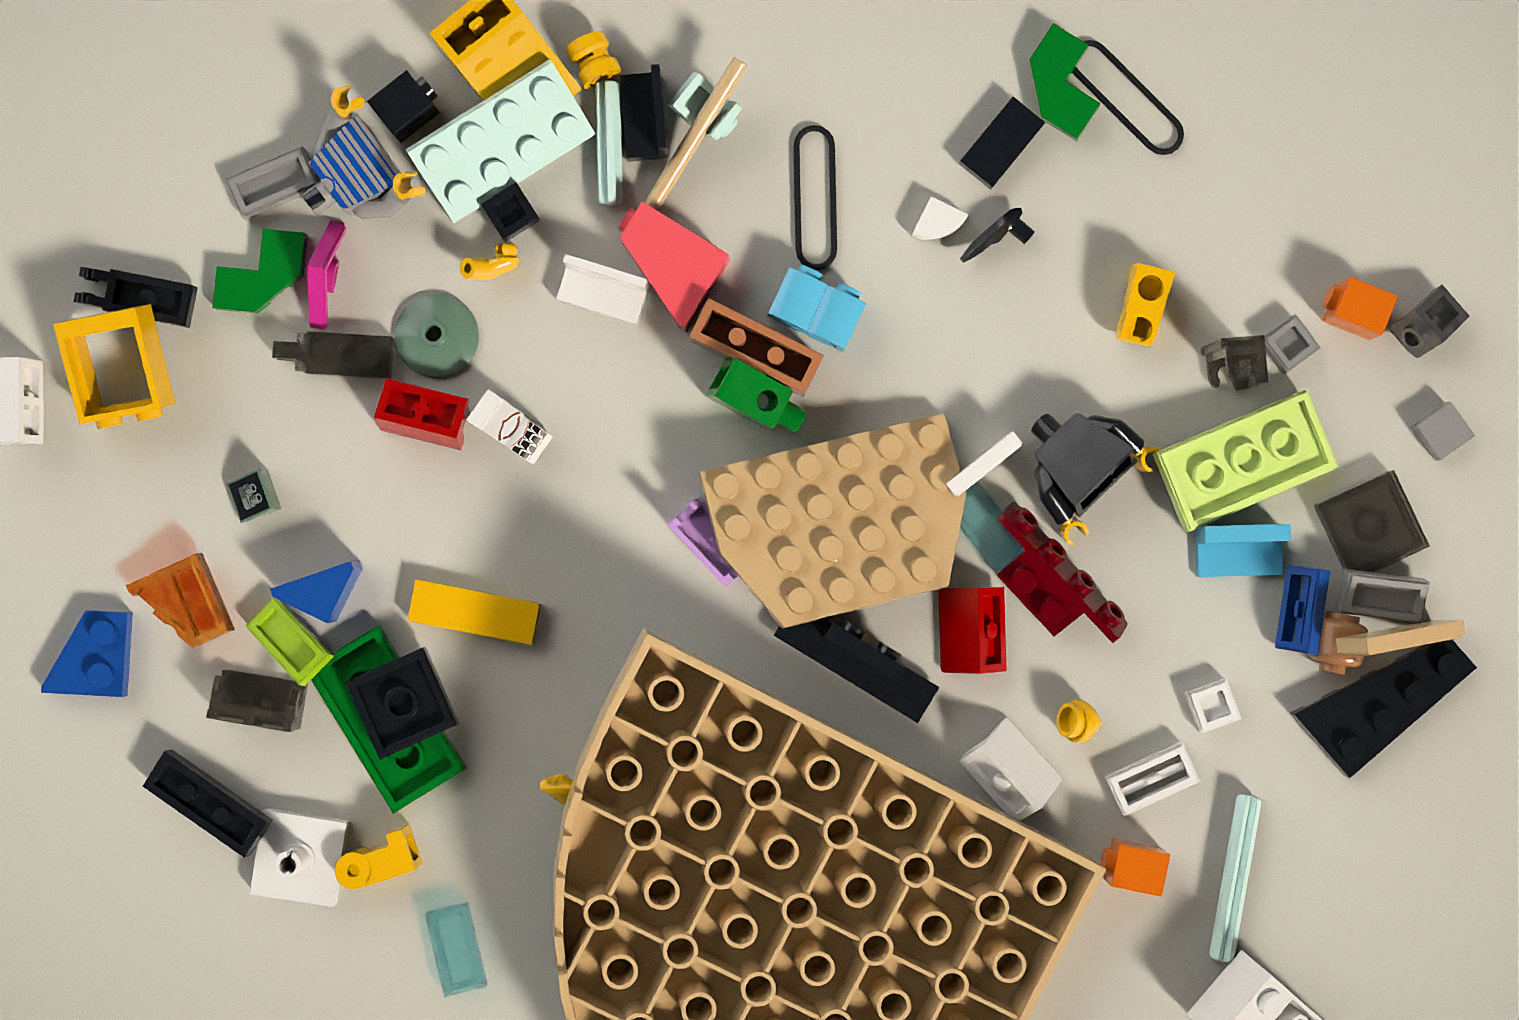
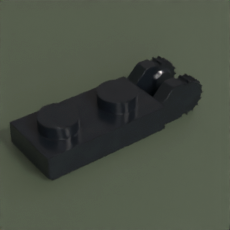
M80 267L79 277L92 282L107 283L105 298L87 292H75L73 302L102 308L106 312L151 304L155 322L190 328L198 287L110 269V272Z

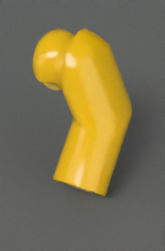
M498 243L495 246L496 258H464L460 263V273L466 279L490 280L514 270L520 261V258H517L518 247L514 243Z

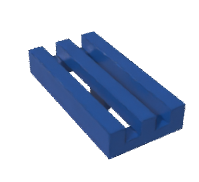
M1287 565L1275 643L1276 649L1318 655L1330 570ZM1302 576H1303L1302 587H1301V594H1300V601H1299V593H1300L1301 579H1302ZM1296 617H1297L1296 629H1295V635H1294V642H1292V641H1293V634H1294V627H1295V620H1296Z

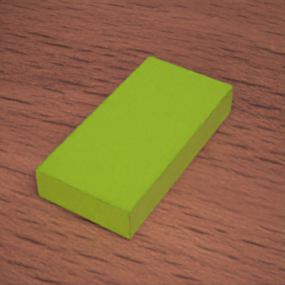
M274 597L245 626L298 685L305 686L334 657L288 605Z

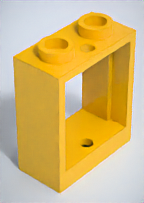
M151 304L53 324L79 425L95 422L97 429L122 424V416L136 414L137 421L149 420L163 416L162 409L176 403ZM133 326L151 397L103 406L85 335Z

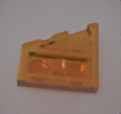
M203 553L193 554L125 585L131 595L140 596L155 610L153 614L164 624L172 626L176 630L177 635L191 648L201 646L235 630Z

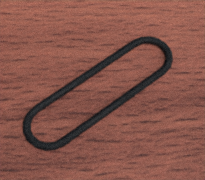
M1093 40L1083 41L1089 46L1100 50L1174 124L1178 132L1177 141L1170 148H1157L1079 71L1077 66L1073 71L1074 75L1149 150L1160 155L1172 154L1178 150L1184 138L1183 126L1179 120L1104 45Z
M811 125L798 132L793 145L795 248L797 258L802 265L814 270H821L831 265L837 254L835 143L833 136L827 129L822 126ZM812 131L825 135L829 144L831 252L828 259L820 264L810 263L804 258L802 253L800 141L805 134Z

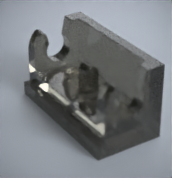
M1264 335L1221 338L1201 347L1202 356H1206L1208 380L1213 388L1219 387L1218 371L1221 367H1226L1227 376L1232 381L1235 391L1248 390L1268 383Z
M223 669L221 676H215L206 718L285 732L298 730L301 728L308 683L305 686H301L295 680Z

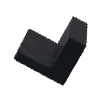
M652 64L651 72L619 75L627 161L669 158L660 64Z

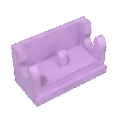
M700 497L693 500L681 514L677 515L667 525L726 587L738 575L719 555L706 503Z

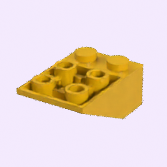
M469 0L429 33L438 48L482 101L549 59L553 62L573 97L582 90L513 0Z

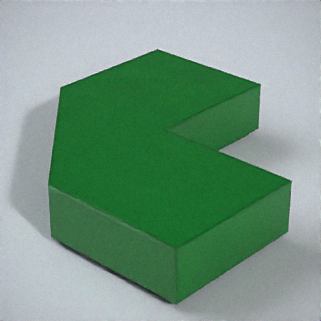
M1053 23L1030 57L1032 76L1041 119L1077 142L1101 103L1066 82L1086 53L1089 45Z
M263 229L258 270L216 267L212 308L222 311L260 313L271 304L270 301L304 277L308 235L304 232Z

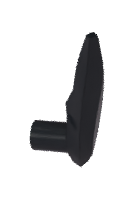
M1022 208L1009 210L981 233L960 258L961 262L964 263L974 258L990 245L1000 242L1008 231L1025 244L1035 231L1020 219L1023 214Z

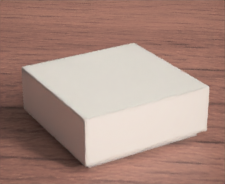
M1225 678L1184 692L1200 733H1205L1241 719L1230 686Z

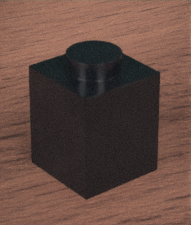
M407 70L367 101L400 143L440 113L432 102L438 96L423 76L415 81Z

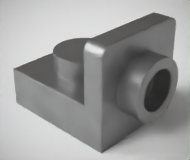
M1442 284L1431 291L1413 310L1397 320L1390 329L1415 358H1419L1446 341L1470 316Z

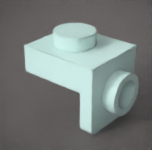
M693 72L668 103V106L691 126L715 87L701 74ZM727 99L704 138L718 140L720 137H726L737 125L738 118L736 116L740 113L742 107L737 102Z

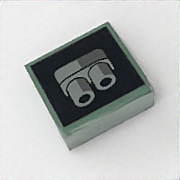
M260 468L227 483L240 523L281 509L267 469Z

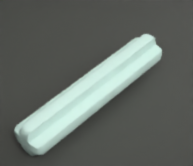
M604 80L597 82L595 85L598 202L601 205L614 206L620 205L623 202L620 84L616 81Z

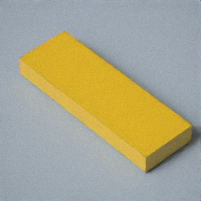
M415 579L407 621L533 645L541 603Z

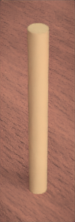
M736 57L732 58L646 198L645 203L655 210L659 211L747 69L748 65Z

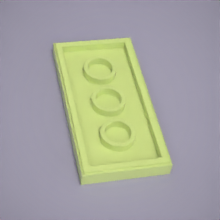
M1307 389L1153 453L1184 532L1195 530L1338 468Z

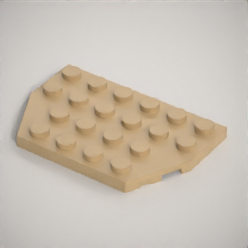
M944 413L699 472L720 557L748 586V590L754 597L761 601L782 629L949 586L966 500V490L959 496H953L946 486V483L960 473V468Z

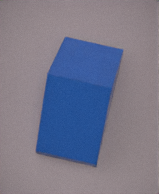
M349 561L271 588L270 590L274 598L325 623L337 622L363 568L360 561Z

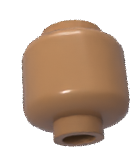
M1331 611L1325 612L1318 655L1308 654L1310 658L1320 661L1319 670L1345 675L1346 667L1355 668L1362 664L1364 656L1341 655V653H1337L1336 638L1368 632L1364 625L1359 624L1360 617Z

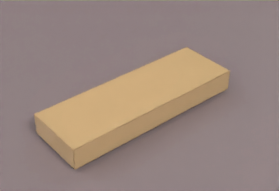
M1431 620L1336 638L1337 653H1341V655L1369 656L1463 637L1462 635H1465L1464 620Z

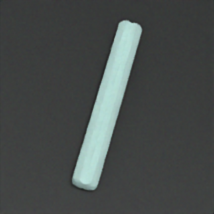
M1239 794L1236 798L1209 951L1210 957L1220 962H1231L1235 957L1262 803L1258 797L1247 794Z

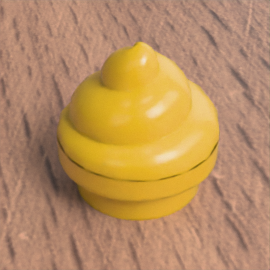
M1073 700L1060 707L1056 724L1062 736L1071 742L1081 743L1089 740L1098 731L1102 721L1091 704L1084 700Z

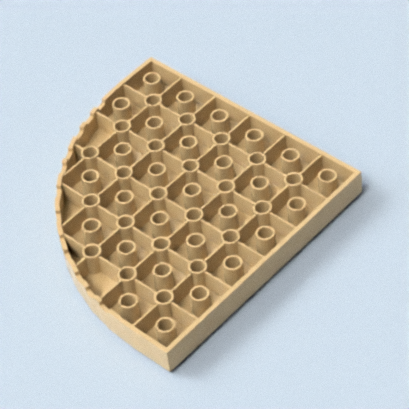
M643 628L599 712L579 757L563 811L554 866L553 933L560 998L566 1020H1028L1106 868L1090 856Z

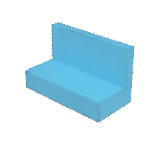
M1290 524L1202 526L1195 529L1197 577L1283 575L1282 541H1291Z

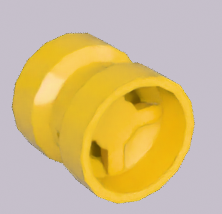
M600 30L577 38L566 48L571 61L578 64L580 68L578 76L584 89L595 88L596 83L599 81L613 80L622 71L617 59L610 56L607 50L609 46L608 40L604 32Z

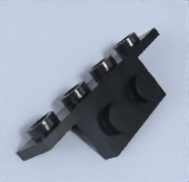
M827 618L784 629L780 625L778 626L773 636L916 723L920 721L940 688L899 663L898 661L902 656L899 652L882 642L878 644L877 648H874L861 640L866 632L846 620H843L840 626Z

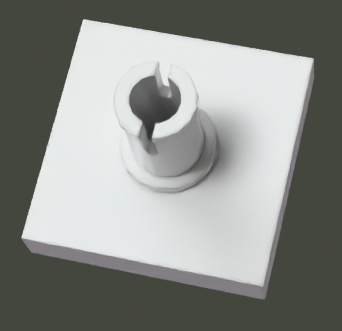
M270 808L264 809L263 813L273 819L257 845L250 894L334 907L337 904L340 887L335 877V866L340 857L345 854L350 821Z

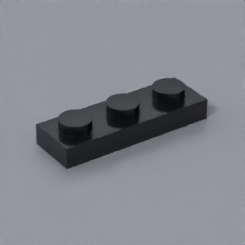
M172 749L163 752L142 786L244 858L253 853L273 819Z

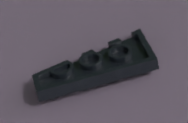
M1453 639L1425 644L1395 659L1389 665L1379 670H1373L1359 677V680L1341 689H1336L1322 696L1318 701L1306 707L1302 706L1290 712V714L1345 777L1351 778L1477 667Z

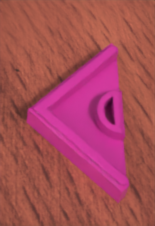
M330 220L307 264L309 326L311 328L324 330L328 326L327 292L334 293L340 261L332 259L346 233L345 223Z

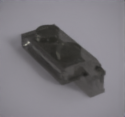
M307 331V333H297V342L273 341L272 358H277V360L295 361V371L305 372L308 375L392 379L394 338L391 336Z

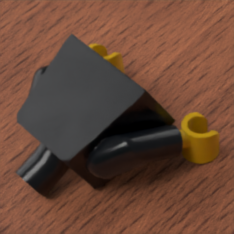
M1047 413L1042 415L1032 426L1031 432L1044 443L1035 453L1039 465L1036 467L1034 476L1039 498L1054 522L1061 524V538L1069 545H1074L1068 537L1069 529L1073 526H1079L1081 532L1087 537V526L1080 520L1072 518L1073 514L1075 513L1080 518L1133 465L1141 472H1154L1145 463V456L1147 453H1150L1153 457V453L1160 451V449L1157 447H1145L1144 440L1121 419L1098 415L1086 418L1082 414L1076 413L1063 425H1060Z

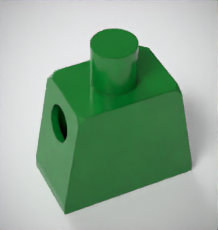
M736 358L723 361L705 397L768 429H773L776 424H779L796 433L807 415V410L789 401L793 393L791 389ZM760 393L768 397V404L764 409L760 408L757 404Z

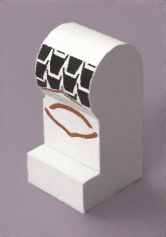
M489 389L466 419V421L532 464L537 461L553 438L552 435L536 425L531 418Z

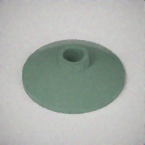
M429 294L412 301L402 311L395 327V344L400 357L412 370L428 377H447L461 371L472 360L478 347L479 330L474 315L461 301L445 294ZM437 326L441 329L440 339L434 342L429 341L427 337L428 330L431 327Z

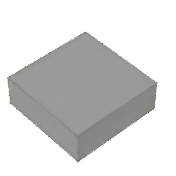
M1296 314L1258 340L1283 374L1288 373L1321 348Z
M1451 401L1444 403L1412 426L1436 461L1442 460L1475 437Z

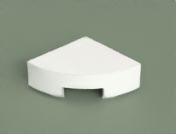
M931 196L911 236L921 240L945 237L958 230L965 222L968 214Z

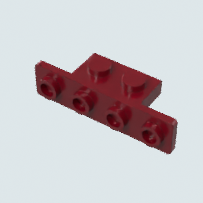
M1015 501L1009 504L998 517V521L1019 542L1024 550L998 572L997 576L1054 637L1085 613L1112 643H1115L1121 638L1128 625L1120 607L1113 601L1106 600L1096 589L1092 577L1084 570L1078 569L1067 558L1063 546L1057 540L1049 538L1039 528L1035 516L1028 509L1020 507Z

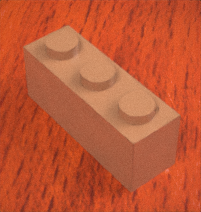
M709 298L689 336L692 343L724 359L736 358L788 387L793 393L803 398L824 357L823 354Z

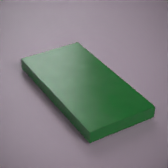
M380 625L375 626L333 652L334 657L311 679L393 814L467 769V766L445 731L379 760L345 682L400 658Z

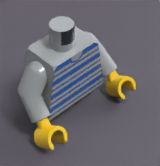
M351 86L337 88L332 92L331 103L333 107L322 126L313 148L314 157L309 162L321 181L302 194V197L316 215H319L337 202L341 209L350 217L357 216L361 219L391 217L408 203L410 198L423 196L425 188L424 186L412 188L411 179L417 175V172H401L367 124L358 114L352 117V111L359 110L364 106L365 101L363 97L353 98L349 102L347 94Z

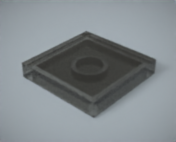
M1394 470L1382 473L1313 505L1343 570L1376 572L1430 547Z

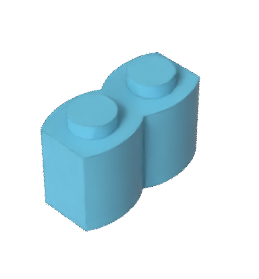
M800 265L798 270L789 267L767 317L843 352L866 305L865 302L859 299L861 293L842 283H838L836 288L821 281L823 275L810 267Z

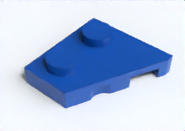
M85 610L42 684L41 693L109 697L128 696L133 612Z

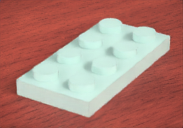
M549 59L413 144L406 151L452 222L456 223L481 207L483 202L515 182L518 184L596 135L553 62Z

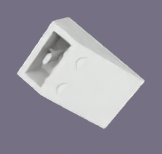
M1242 950L1186 1014L1192 1020H1322Z

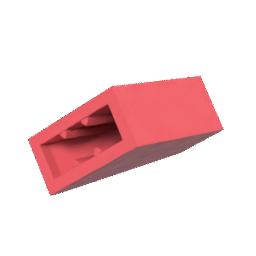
M641 202L637 210L630 208L621 221L619 230L623 233L620 239L678 327L687 332L730 262L729 254L646 203Z

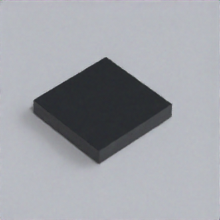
M426 646L345 682L379 760L460 724Z

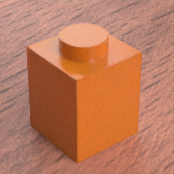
M1349 277L1338 282L1337 285L1333 284L1328 290L1323 302V308L1327 309L1323 322L1367 340L1374 339L1383 335L1398 296Z
M1112 838L1110 848H1104L1100 862L1106 868L1104 880L1111 887L1162 897L1170 854L1162 848Z

